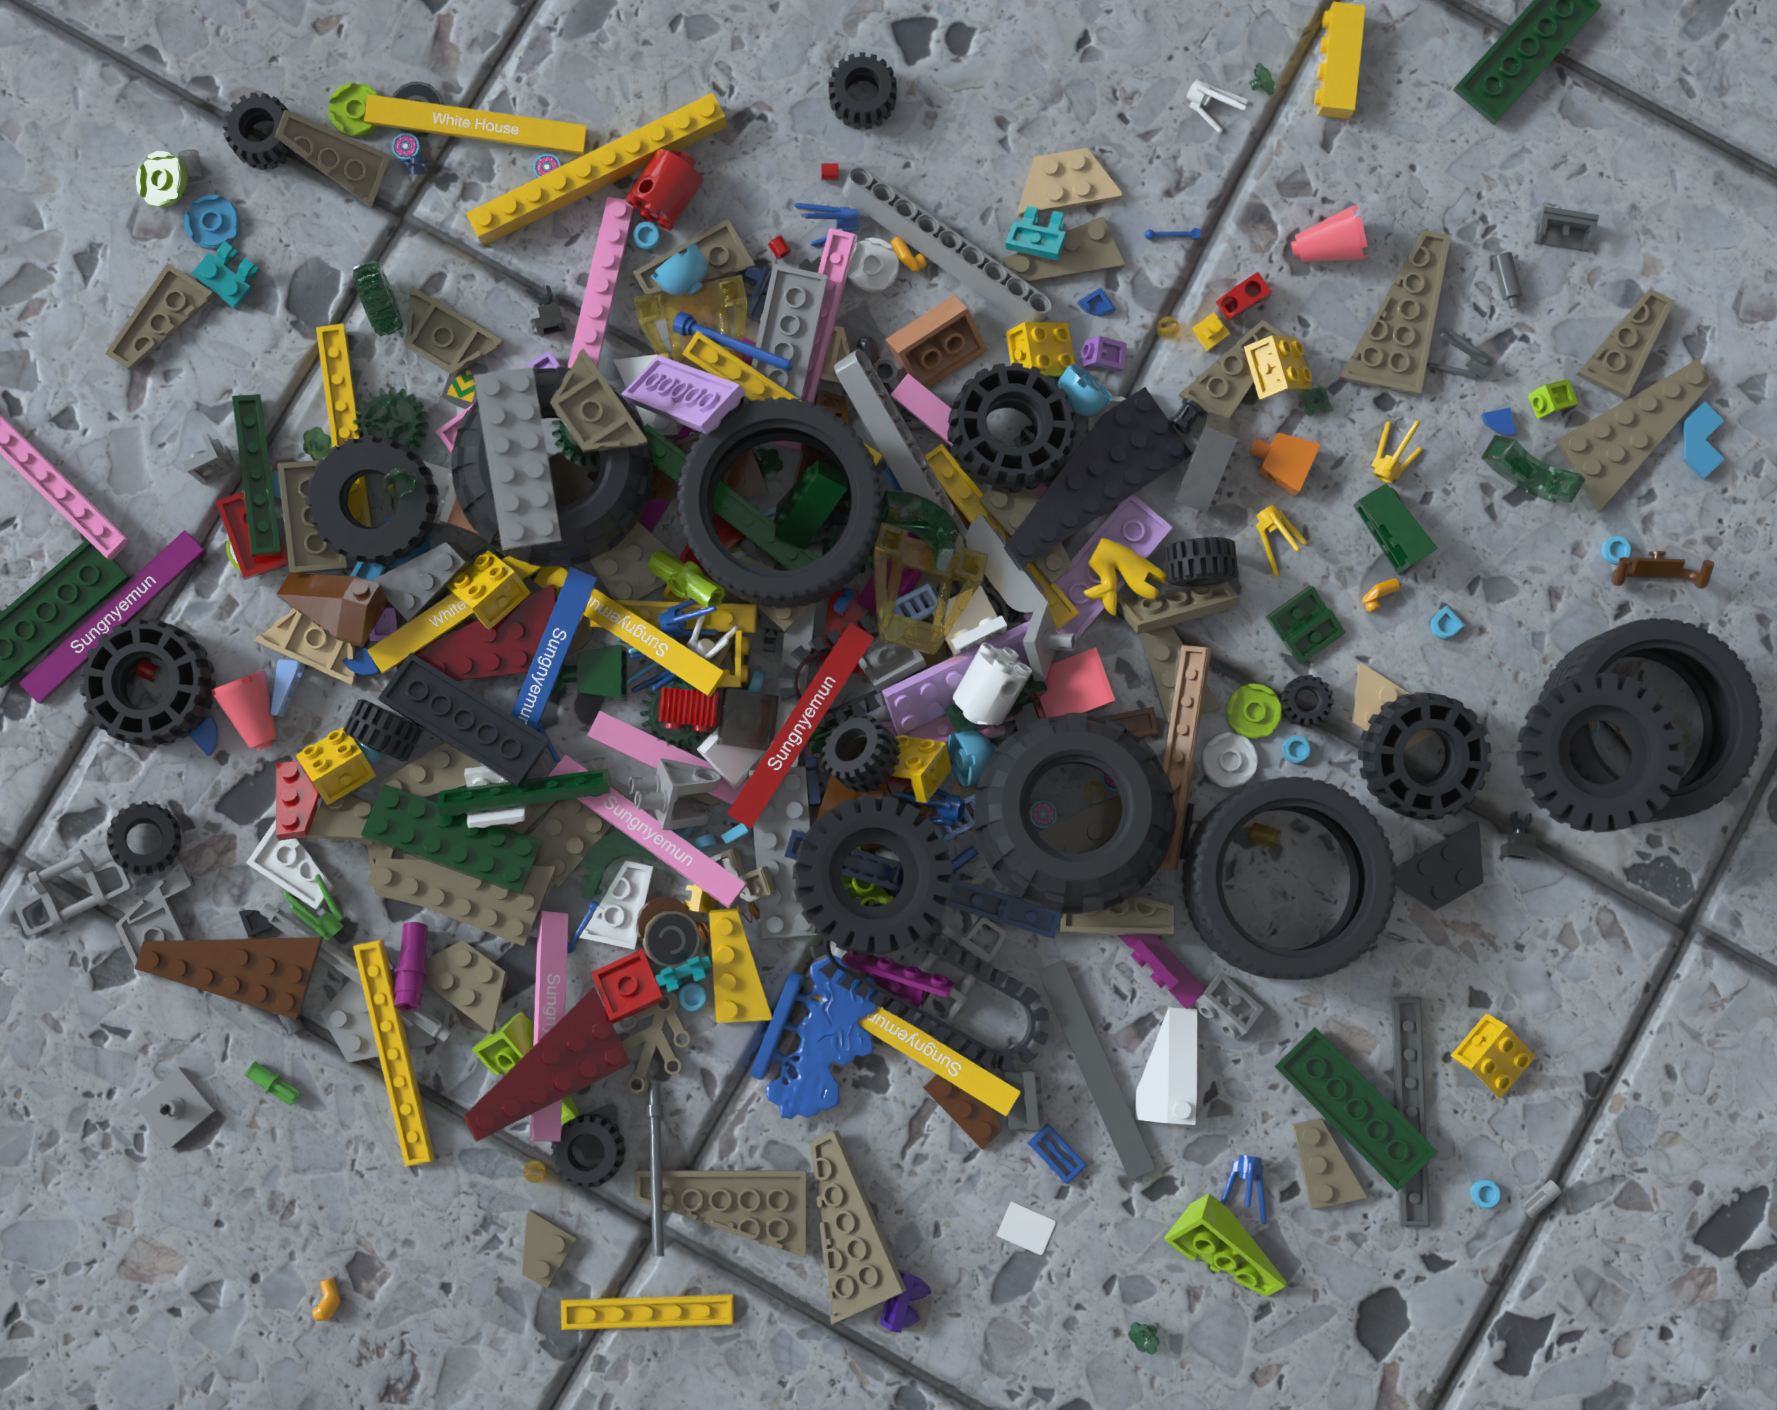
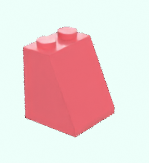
M1096 647L1051 664L1045 681H1034L1032 673L1029 676L1030 680L1026 681L1030 696H1036L1039 706L1035 707L1039 719L1066 715V713L1089 714L1109 707L1115 701Z

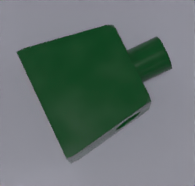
M613 645L579 652L577 654V666H565V668H562L563 682H577V692L583 695L627 701V648L623 645Z

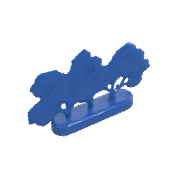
M833 955L840 965L848 969V966L841 964L842 958ZM827 956L825 960H819L811 965L810 974L814 986L813 991L805 995L800 993L804 976L796 971H791L750 1073V1077L763 1080L769 1071L771 1063L778 1062L781 1077L772 1080L767 1085L765 1094L768 1101L779 1106L781 1118L793 1119L797 1114L809 1118L817 1115L821 1110H829L839 1105V1085L829 1069L831 1064L837 1062L841 1065H846L854 1061L857 1055L866 1056L874 1053L871 1035L859 1026L858 1020L874 1013L877 1005L867 1001V999L875 989L869 986L866 999L851 992L859 982L858 979L852 982L849 991L836 983L844 973L843 971L837 969L831 980L826 978L819 969L830 962ZM863 977L877 985L874 977ZM815 995L822 996L820 1002L813 1000ZM796 1000L801 1001L809 1010V1014L798 1025L788 1022ZM785 1029L799 1034L801 1038L799 1049L790 1055H785L778 1049ZM799 1056L800 1059L795 1062L792 1060V1057ZM787 1062L795 1066L798 1072L796 1079H793L786 1071L790 1068V1066L786 1065ZM784 1077L788 1079V1085L782 1083Z

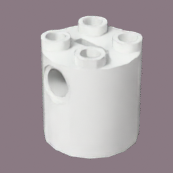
M985 642L980 646L953 695L955 703L963 710V715L969 721L982 725H1000L1004 722L1032 673L1030 667L1017 659L1019 655L1014 650L1008 647L1000 650Z

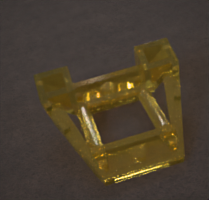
M738 275L702 284L703 287L692 296L688 292L677 296L665 291H659L633 297L639 325L650 341L656 355L671 360L654 323L666 320L673 361L685 365L680 334L673 331V322L679 312L693 315L716 310L719 332L731 337L727 307L734 306V338L744 342L748 300L743 276ZM722 346V348L742 360V353ZM699 369V370H701V371H704V372H706V373H709V372L706 371L705 369Z
M881 523L873 551L879 639L935 655L958 617L966 608L969 600L982 583L989 555L964 547L958 551L907 537V530ZM887 560L892 562V568L886 592ZM903 567L942 578L933 624L894 613ZM952 581H965L946 618Z

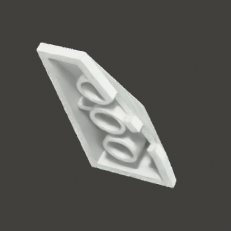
M1168 1007L1157 1035L1156 1043L1136 1089L1135 1119L1196 1125L1197 1009Z

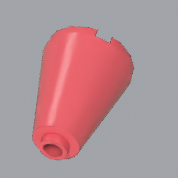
M1358 205L1351 206L1295 235L1296 241L1291 242L1294 258L1300 257L1301 262L1369 259V253L1363 254L1362 250L1368 246L1361 216L1355 217L1354 211L1359 210Z
M265 670L211 689L213 697L249 748L255 746L256 750L259 751L273 745L271 740L276 738L273 715L270 713L271 700Z

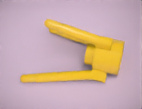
M1416 420L1393 457L1386 455L1383 459L1382 456L1391 423L1386 422L1376 458L1371 465L1375 468L1373 471L1375 477L1389 484H1392L1394 480L1398 481L1403 471L1422 452V448L1418 447L1399 467L1400 461L1398 459L1420 425V421Z
M1274 504L1256 515L1259 523L1255 526L1261 535L1273 575L1278 577L1279 572L1266 530L1273 533L1279 529L1296 552L1300 551V547L1287 529L1303 545L1307 544V540Z

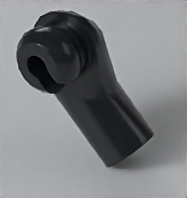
M860 337L857 347L866 354L872 366H874L879 360L877 343L871 337Z

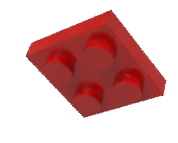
M643 949L591 972L612 1024L665 1000Z

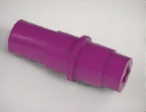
M407 922L402 927L401 947L398 954L397 968L394 969L393 975L396 978L395 1008L399 1010L417 1011L421 1008L424 981L428 978V971L426 970L428 926L424 923Z

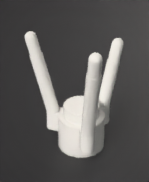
M1199 79L1194 81L1186 96L1188 100L1192 101L1189 107L1197 111L1218 133H1222V128L1201 107L1202 104L1207 106L1213 97L1235 108L1246 111V104L1249 103L1245 98L1213 87Z
M705 615L698 617L687 646L691 651L709 662L713 656L729 643V639L736 633V630H739V626L735 625L715 644L706 638L697 640Z

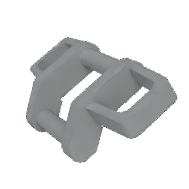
M80 849L74 852L73 856L42 871L35 870L29 873L28 876L31 884L38 894L17 906L16 913L25 933L34 936L54 926L59 927L65 924L67 919L97 905L103 906L109 903L111 899L130 891L133 888V884L128 873L114 861L95 867L87 854ZM78 866L84 873L93 895L61 910L47 880ZM116 867L123 881V886L107 894L98 873ZM42 900L51 921L33 928L26 910Z
M981 916L977 918L964 936L944 924L940 930L942 933L940 937L947 941L938 952L943 953L947 942H950L952 939L976 955L979 960L991 965L995 959V954L1007 936V932L989 919ZM983 924L988 925L998 933L988 952L970 941ZM929 952L921 966L917 965L916 967L920 968L923 972L932 974L930 971L939 957ZM977 960L971 968L972 971L975 970ZM967 974L959 988L952 990L949 996L956 1001L944 1017H939L929 1010V1004L935 995L933 993L927 992L920 1009L949 1024L960 1007L968 1000L966 996L977 981V978Z

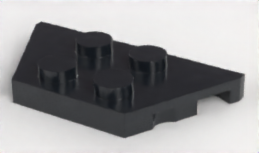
M1478 822L1468 825L1396 866L1395 875H1397V883L1395 885L1403 889L1411 897L1421 901L1423 905L1432 911H1436L1483 884L1480 827Z

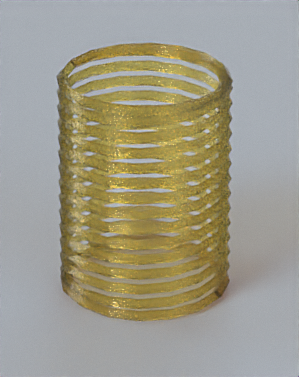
M1254 822L1248 841L1275 850L1280 841L1281 830Z

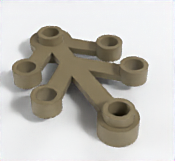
M660 989L663 997L667 998L670 1002L667 1008H662L658 1003L632 1015L634 1023L630 1027L624 1024V1019L620 1021L623 1029L630 1030L637 1025V1022L654 1015L650 1027L624 1040H620L624 1045L626 1053L628 1050L645 1042L636 1072L630 1075L626 1081L628 1092L634 1096L643 1095L648 1090L650 1082L647 1073L656 1046L665 1061L664 1069L668 1074L675 1075L682 1069L681 1061L675 1057L662 1031L666 1019L675 1034L673 1041L677 1047L684 1048L691 1042L690 1034L684 1030L676 1014L679 999L673 991L668 992L667 989ZM681 1033L687 1036L685 1044H680L677 1041V1036ZM670 1061L678 1063L677 1071L669 1070L668 1063ZM634 1079L641 1080L642 1088L640 1090L632 1087Z

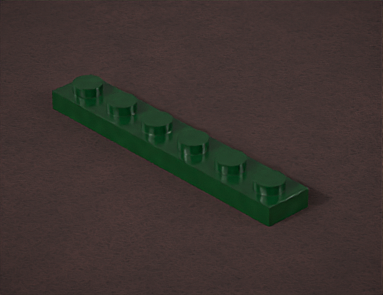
M261 395L232 396L252 557L280 555L281 549Z
M609 768L525 779L520 788L509 782L439 791L437 806L439 815L457 816L467 812H485L490 809L515 808L520 805L544 804L557 800L569 801L579 797H598L603 794H609Z

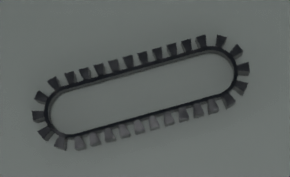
M978 571L975 574V585L968 586L965 573L955 577L951 581L957 589L954 593H952L950 580L936 587V590L942 597L938 600L942 603L980 585L985 594L997 604L1000 614L1007 624L1006 632L1021 625V623L1008 622V614L1018 613L1019 611L1005 604L996 588L992 590L986 587L988 578L983 572ZM920 595L921 598L923 599V601H924L925 604H926V605H924L925 608H926V609L929 608V606H928L927 602L925 601L924 597H923L922 595ZM913 600L909 601L916 614L919 613ZM900 606L899 608L901 609L905 618H909L908 615L904 613L903 606ZM877 612L872 616L878 626L873 628L870 615H867L856 622L859 628L870 635L885 629ZM848 624L842 626V628L840 629L842 633L844 632ZM837 629L826 633L824 636L830 647L824 649L822 637L819 636L808 643L814 654L808 656L802 645L790 654L800 662V665L797 669L785 663L782 666L779 677L793 679L792 687L779 690L782 702L793 696L799 702L802 697L798 687V677L801 669L809 661L832 651L839 640ZM944 659V660H942V661H940V662H937V663H935V664H933V665H931V666H928V667H926V668H924V669H922V670H919V671H917V672H915V673H913V674H911V675L905 677L904 679H902V680H900V681L894 683L893 685H895V684H897V683H899V682H901V681H903V680H905V679H907V678H909V677H912V676H914V675H916V674H918V673H920V672H922V671H924V670H926V669H928V668H931V667H933V666H935V665H937V664H939V663H941V662H943V661H945V660H947V659ZM874 690L833 709H828L825 715L832 714L835 726L840 725L839 722L843 719L848 720L842 711L847 707L849 708L850 716L856 715L858 717L860 714H865L858 704L864 700L867 713L881 707L874 697L879 693L881 694L883 706L887 704L882 690L878 693ZM824 716L816 728H824Z
M851 897L856 902H861V897ZM870 899L868 906L877 907L882 906V904ZM813 925L810 932L817 934V928ZM930 931L922 938L916 940L914 944L1015 999L1023 1006L1027 1015L1028 1025L1025 1036L1016 1046L1007 1050L992 1049L843 967L835 960L831 952L830 940L826 942L823 939V945L810 946L812 958L817 959L826 955L830 962L819 969L826 978L831 980L837 969L843 971L844 973L836 983L849 991L853 979H858L859 982L851 992L866 999L869 986L874 988L875 990L867 1001L880 1008L885 995H887L890 999L882 1009L897 1016L900 1004L905 1005L906 1007L899 1014L898 1018L912 1025L916 1012L921 1014L913 1026L926 1033L929 1031L931 1022H936L937 1024L929 1032V1035L943 1042L947 1029L952 1031L944 1043L957 1050L960 1048L962 1039H967L959 1051L974 1059L978 1046L983 1048L975 1060L989 1068L995 1054L999 1056V1069L1014 1070L1011 1055L1018 1053L1021 1061L1028 1064L1036 1058L1026 1048L1033 1039L1044 1046L1046 1044L1049 1034L1035 1031L1036 1021H1050L1048 1009L1040 1007L1032 1010L1030 1004L1041 997L1033 988L1026 987L1020 997L1017 996L1016 993L1024 983L1008 976V974L999 969L993 968L992 965L979 960L974 955L962 951L961 948L947 942L944 954L938 952L947 941L938 935L932 934L927 946L923 942L930 935ZM962 951L959 963L954 961V959ZM977 960L975 970L972 971L969 968ZM993 968L990 979L985 978V976ZM1008 977L1005 988L1001 987L1000 985Z

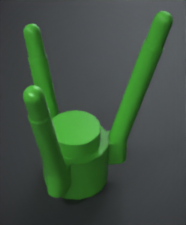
M317 874L315 879L333 914L330 915L326 911L317 918L288 892L284 893V897L292 904L290 909L328 941L344 927L340 922L344 916L337 909L321 876Z

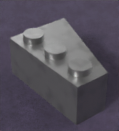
M1210 411L1176 497V502L1207 513L1210 505L1215 507L1221 493L1220 490H1217L1220 480L1226 481L1231 466L1227 465L1231 455L1236 457L1242 441L1238 440L1240 423Z
M445 542L372 581L380 583L386 599L407 621H411L434 606L449 591L447 586L458 574L463 573L471 566L474 560L457 542Z

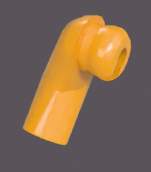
M896 237L891 241L897 257L911 271L919 272L921 268L926 267L927 262L923 254L919 253L913 256L905 241L900 237Z
M1393 578L1376 584L1363 597L1362 605L1365 604L1366 611L1372 612L1381 607L1378 601L1379 598L1399 591L1400 585L1398 580Z
M334 1277L320 1282L324 1297L318 1307H314L312 1311L313 1317L317 1321H327L332 1318L340 1305V1297Z

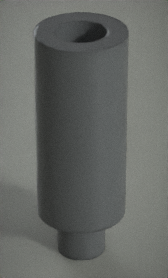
M1512 252L1498 254L1492 257L1502 300L1508 301L1509 309L1517 308L1520 306L1518 297L1522 296V291Z

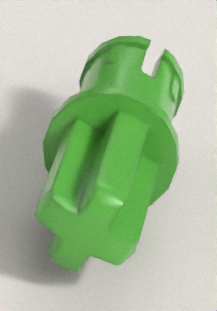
M256 1061L251 1064L245 1073V1077L250 1078L264 1088L266 1094L270 1092L289 1106H292L300 1096V1092L282 1080L280 1074H273Z

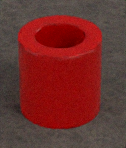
M821 163L822 181L839 180L838 163Z
M782 235L775 237L768 243V246L778 260L791 252V248Z
M144 659L138 665L136 675L153 683L155 680L153 678L156 671H160L161 667Z

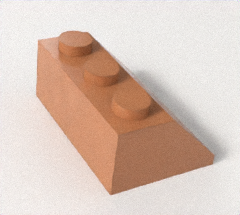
M954 295L885 339L904 374H910L927 389L987 351L986 345L968 308Z

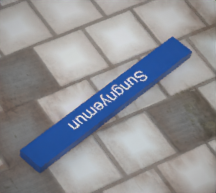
M571 566L511 713L512 716L537 730L599 578L575 566Z

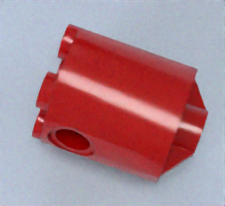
M658 149L625 198V201L632 207L640 209L639 215L644 220L651 223L656 220L661 227L672 231L704 180L701 174L693 167L696 161L690 155L681 150Z

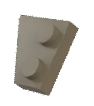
M530 1209L526 1220L522 1274L547 1289L578 1237Z

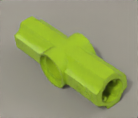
M657 550L651 555V559L647 564L649 572L667 582L670 589L678 597L685 598L689 596L706 608L718 607L725 596L724 588L705 577L702 570L695 563L688 561L684 564L665 551L660 552Z

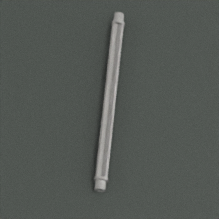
M269 903L260 912V914L268 918V922L290 937H319L280 908L276 909ZM323 939L318 957L363 988L357 963ZM422 1008L417 1011L400 1010L402 1016L432 1037L439 1038L444 1043L452 1034L449 1029L444 1027V1023Z

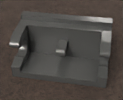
M1544 206L1537 214L1533 243L1587 252L1590 248V243H1594L1599 215Z

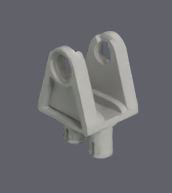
M660 758L656 775L653 778L630 776L628 792L629 794H635L634 804L636 809H653L662 830L708 824L710 821L711 812L707 809L708 805L679 796L715 791L718 788L721 777L718 772L710 768Z

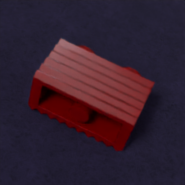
M662 687L659 722L665 723V729L682 730V725L693 726V731L710 732V727L717 728L720 694L719 692H714L710 698L698 690Z

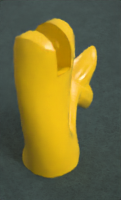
M1101 538L1088 561V565L1099 575L1101 584L1083 591V593L1093 600H1101L1105 609L1115 616L1117 606V576L1115 568L1119 570L1128 586L1135 593L1149 600H1155L1160 592L1152 585L1144 582L1145 578L1148 577L1155 582L1165 584L1168 576L1164 571L1133 550L1114 541Z

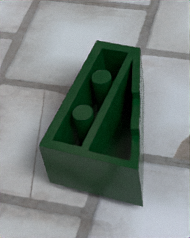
M817 459L776 504V514L773 520L776 524L775 536L805 550L847 491V473Z
M1387 483L1364 496L1353 505L1397 574L1405 571L1438 549L1400 501L1396 490L1393 487L1390 488Z

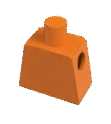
M1277 433L1273 437L1271 444L1255 438L1249 453L1263 459L1258 470L1260 475L1295 497L1301 490L1321 444Z

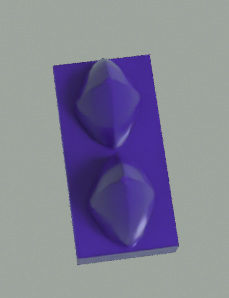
M898 1269L907 1291L886 1300L880 1325L891 1332L901 1333L902 1329L911 1327L920 1320L917 1312L908 1305L909 1301L922 1299L931 1294L932 1291L920 1278L905 1270Z

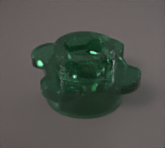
M1323 386L1310 391L1304 390L1300 394V398L1305 404L1304 413L1308 416H1313L1321 411L1327 413L1331 408V404L1328 402L1327 389ZM1313 399H1317L1318 403H1314Z

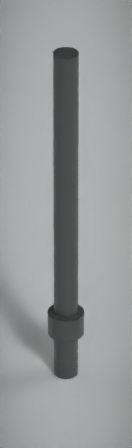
M651 1082L648 1087L649 1105L646 1106V1118H649L652 1249L653 1257H664L661 1154L663 1105H660V1083Z

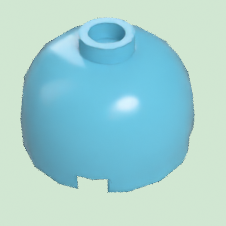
M696 243L686 246L685 248L688 251L684 255L677 252L655 271V274L651 275L663 291L677 296L688 292L692 296L703 287L701 281L707 275L708 266L704 254Z
M1070 364L1060 377L1058 388H1064L1069 396L1067 403L1073 405L1075 415L1077 413L1083 417H1092L1099 414L1112 400V394L1103 384L1099 386L1094 381L1095 377L1077 365L1072 364L1071 366Z
M962 730L950 734L948 737V754L954 756L956 765H951L952 772L959 784L963 787L978 784L983 769L997 749L996 745L991 743L979 731Z

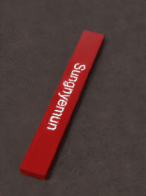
M851 622L848 624L728 810V815L750 829L752 828L874 639L873 636Z

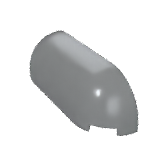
M980 515L972 522L968 529L966 538L967 548L971 557L1011 608L1025 613L1034 612L1037 601H1048L1049 603L1050 601L1042 594L1044 589L1027 566L1018 570L1003 547L1008 542L997 528H992L984 515Z

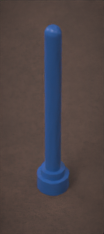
M679 312L674 319L673 331L677 334L687 336L696 334L699 331L717 344L782 370L790 371L793 367L792 362L788 359L697 324V321L690 314Z

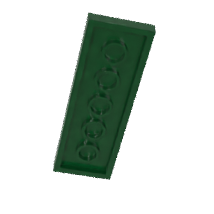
M1533 0L1455 86L1453 91L1490 123L1495 125L1598 11L1602 4L1597 0Z
M88 539L0 613V688L6 686L130 579L129 575L115 559L112 561L108 560Z
M383 784L362 830V838L522 895L543 845L542 840L497 824L485 828H469L467 813L457 816H440L437 807L438 803Z
M1313 1027L1274 1066L1397 1192L1438 1153L1316 1027Z

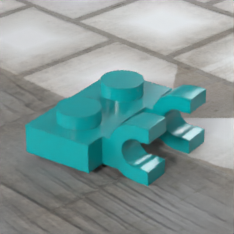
M1027 206L1022 222L1013 221L1005 242L1006 249L1059 260L1067 239L1066 232H1064L1065 223L1062 222L1064 213L1053 211L1049 226L1045 228L1038 226L1040 221L1039 217H1036L1038 208Z
M224 241L218 248L216 257L208 252L191 274L230 306L237 309L253 290L247 283L260 269L245 258L239 265L236 274L231 271L227 266L240 252Z
M710 955L700 959L696 956L687 960V964L675 969L668 967L660 970L661 974L655 976L658 986L666 985L668 992L678 989L679 985L683 984L682 978L689 975L693 976L695 982L706 978V975L710 974L708 968L713 966Z

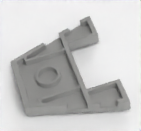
M184 863L177 864L167 877L154 886V889L115 925L134 966L136 965L143 941L187 940L168 901L169 898L194 886ZM136 970L139 976L151 975L149 973Z
M388 956L390 969L393 971L395 967ZM350 979L320 1013L348 1063L379 1056L364 990ZM417 1025L405 1030L409 1049L432 1045L437 1042L434 1037Z

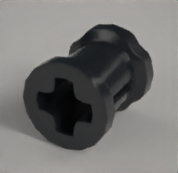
M1184 398L1181 402L1183 405L1175 417H1171L1169 421L1175 429L1189 435L1191 432L1190 427L1198 416L1203 415L1204 409L1195 401Z

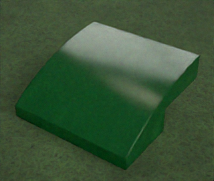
M1310 585L1265 617L1299 664H1303L1346 633L1333 611L1327 609L1314 586Z

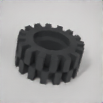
M1308 674L1306 676H1298L1284 687V691L1281 692L1280 697H1282V701L1280 703L1284 709L1282 711L1283 714L1289 717L1288 720L1290 722L1294 721L1296 725H1305L1306 727L1323 721L1330 714L1334 699L1331 698L1333 692L1332 690L1329 691V684L1327 682L1324 683L1321 681L1322 678L1313 677V675ZM1309 690L1316 695L1317 705L1312 711H1304L1298 707L1296 698L1300 691Z

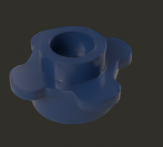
M410 156V161H405V166H408V174H430L432 161H427V156Z

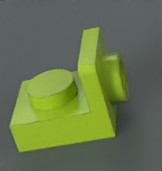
M1569 378L1545 384L1528 394L1537 419L1553 412L1572 408L1578 404Z

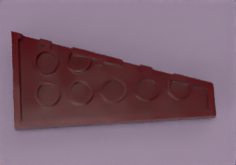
M552 584L527 596L490 630L480 620H477L433 641L414 655L456 681L527 673L557 601L556 585ZM402 663L397 665V670L400 668Z
M595 987L591 988L557 1024L463 1115L475 1142L631 1064Z

